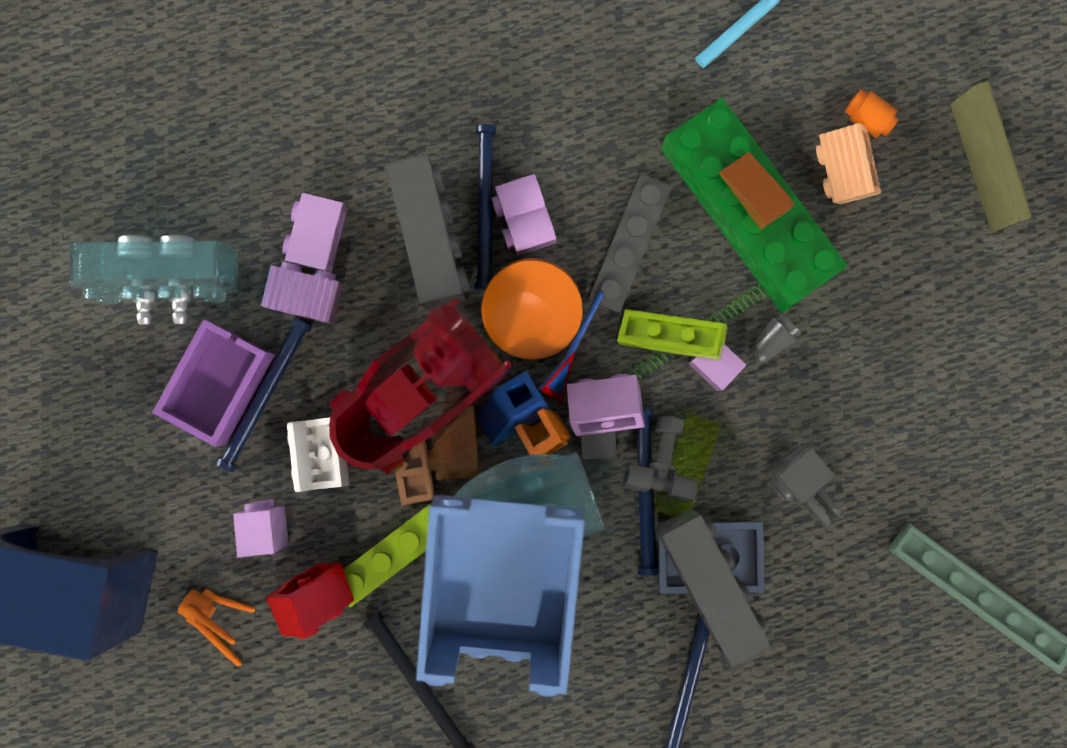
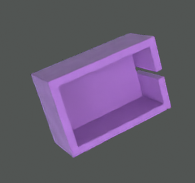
M203 319L152 413L214 447L226 446L275 354L249 340L243 339L242 336L216 322Z

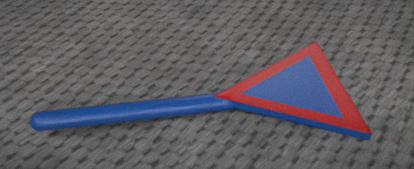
M598 291L566 353V357L538 388V390L560 403H563L575 351L604 296L603 291Z

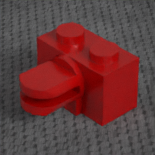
M316 563L305 572L298 573L266 597L267 604L271 607V614L276 620L281 635L298 637L299 639H306L315 635L319 631L318 627L328 620L339 617L343 613V609L355 601L341 563Z

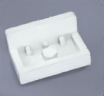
M330 417L287 423V441L290 447L292 465L291 476L295 492L350 485L347 462L337 454L330 440Z

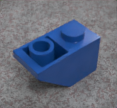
M527 371L498 387L476 415L492 446L516 433L517 431L514 427L518 424L529 425L538 420L540 417L537 412L542 408L552 410L542 392L538 390L537 383Z

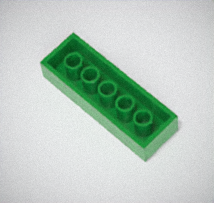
M723 97L666 135L661 147L662 152L781 313L791 308L848 267ZM748 152L781 186L795 204L789 212L763 230L759 229L719 174L720 171Z

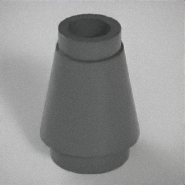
M782 313L777 319L775 317L772 318L749 350L764 364L768 359L770 360L797 343L796 338L802 333Z

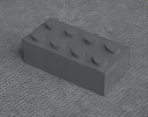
M428 154L386 164L420 304L426 310L445 303L447 304L454 298L465 301L464 292L470 291L464 267L457 266L456 258H461L462 255L455 231L449 233L447 225L454 224L447 198L440 197L439 192L446 190L438 163L431 164Z
M690 508L654 527L715 644L729 665L733 668L769 649L771 645L766 636L771 634L770 629L760 613L757 614L754 607L750 608L748 603L754 600L743 581L740 582L737 576H733L731 571L736 569V566L726 549L723 550L721 545H717L714 541V538L718 537L719 534L711 519L705 517L703 513L698 514Z

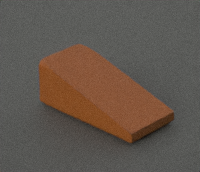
M749 152L719 173L760 230H763L795 206L788 194Z

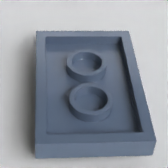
M712 522L719 534L718 537L714 538V541L717 545L720 544L723 550L726 549L736 566V569L731 571L733 576H737L740 582L743 581L750 593H765L763 522ZM657 535L658 592L660 594L688 593Z

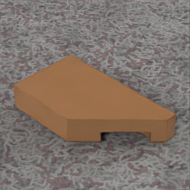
M425 440L409 451L403 461V466L395 471L401 505L429 501L435 495Z

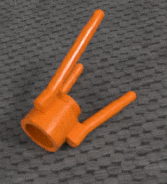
M208 588L203 593L195 589L191 590L183 599L177 612L186 618V622L196 627L236 666H241L242 661L214 634L216 633L231 645L236 643V639L210 619L216 609L212 602L253 613L255 608L243 602L217 595Z

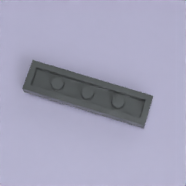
M640 173L588 298L589 302H593L598 291H603L604 296L599 306L618 314L620 313L672 186Z

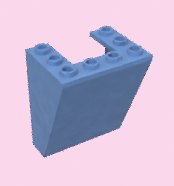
M434 495L429 512L417 681H425L432 686H442L447 683L454 684L460 653H466L473 658L498 656L512 662L530 659L529 691H535L543 696L567 694L584 530L583 508Z

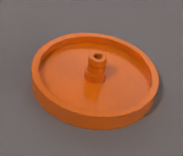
M537 258L517 260L500 269L487 285L482 300V320L490 338L503 351L523 359L546 358L564 349L578 332L582 320L580 291L573 278L563 268L553 262Z

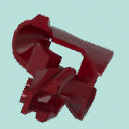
M454 298L447 304L445 303L430 311L427 321L371 363L353 393L343 390L329 403L333 411L329 421L330 440L337 454L350 465L362 469L380 468L387 475L403 466L404 459L402 453L422 443L499 383L510 369L511 363L509 359L502 363L457 309L456 306L461 302L459 299ZM415 358L425 375L421 378L409 363L398 371L396 370L409 360ZM431 379L437 386L465 385L469 390L468 393L442 414L423 424L406 438L400 435L392 436L438 400L426 385ZM371 415L374 416L384 431L390 436L375 437L370 432L369 422Z

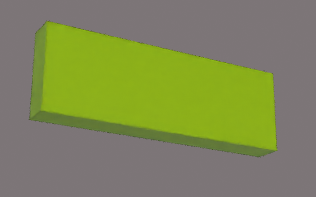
M625 309L617 342L619 345L720 361L728 327L726 323Z

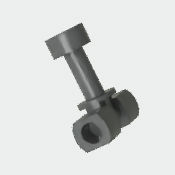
M659 416L657 418L655 432L661 435L657 462L649 463V468L630 463L626 466L622 487L645 493L650 489L666 492V498L686 503L695 500L698 480L676 475L677 468L671 465L675 438L683 436L685 422L682 419L672 416Z

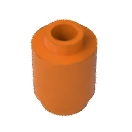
M862 88L844 111L850 116L849 120L854 124L861 123L867 126L868 133L874 138H877L880 134L887 136L899 120L895 117L898 109L874 92L869 91L867 93Z

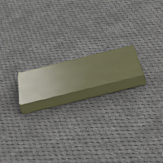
M987 81L977 84L950 105L992 233L1030 219L1032 214L990 83Z

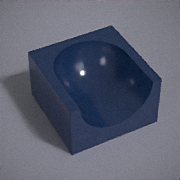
M20 524L0 529V644L90 661L141 632L158 554L157 550L143 548L114 558L62 556L38 552L36 545L37 526Z

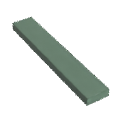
M908 522L904 525L887 549L890 553L1054 672L1061 674L1067 665V636Z

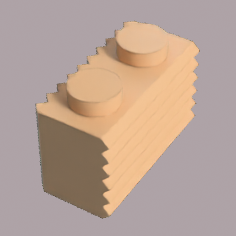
M857 123L819 135L821 145L816 146V153L820 165H825L828 178L823 179V187L828 199L832 198L833 203L844 204L881 194L867 126Z

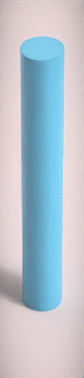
M780 0L759 1L695 58L696 62L702 68H705L776 6Z

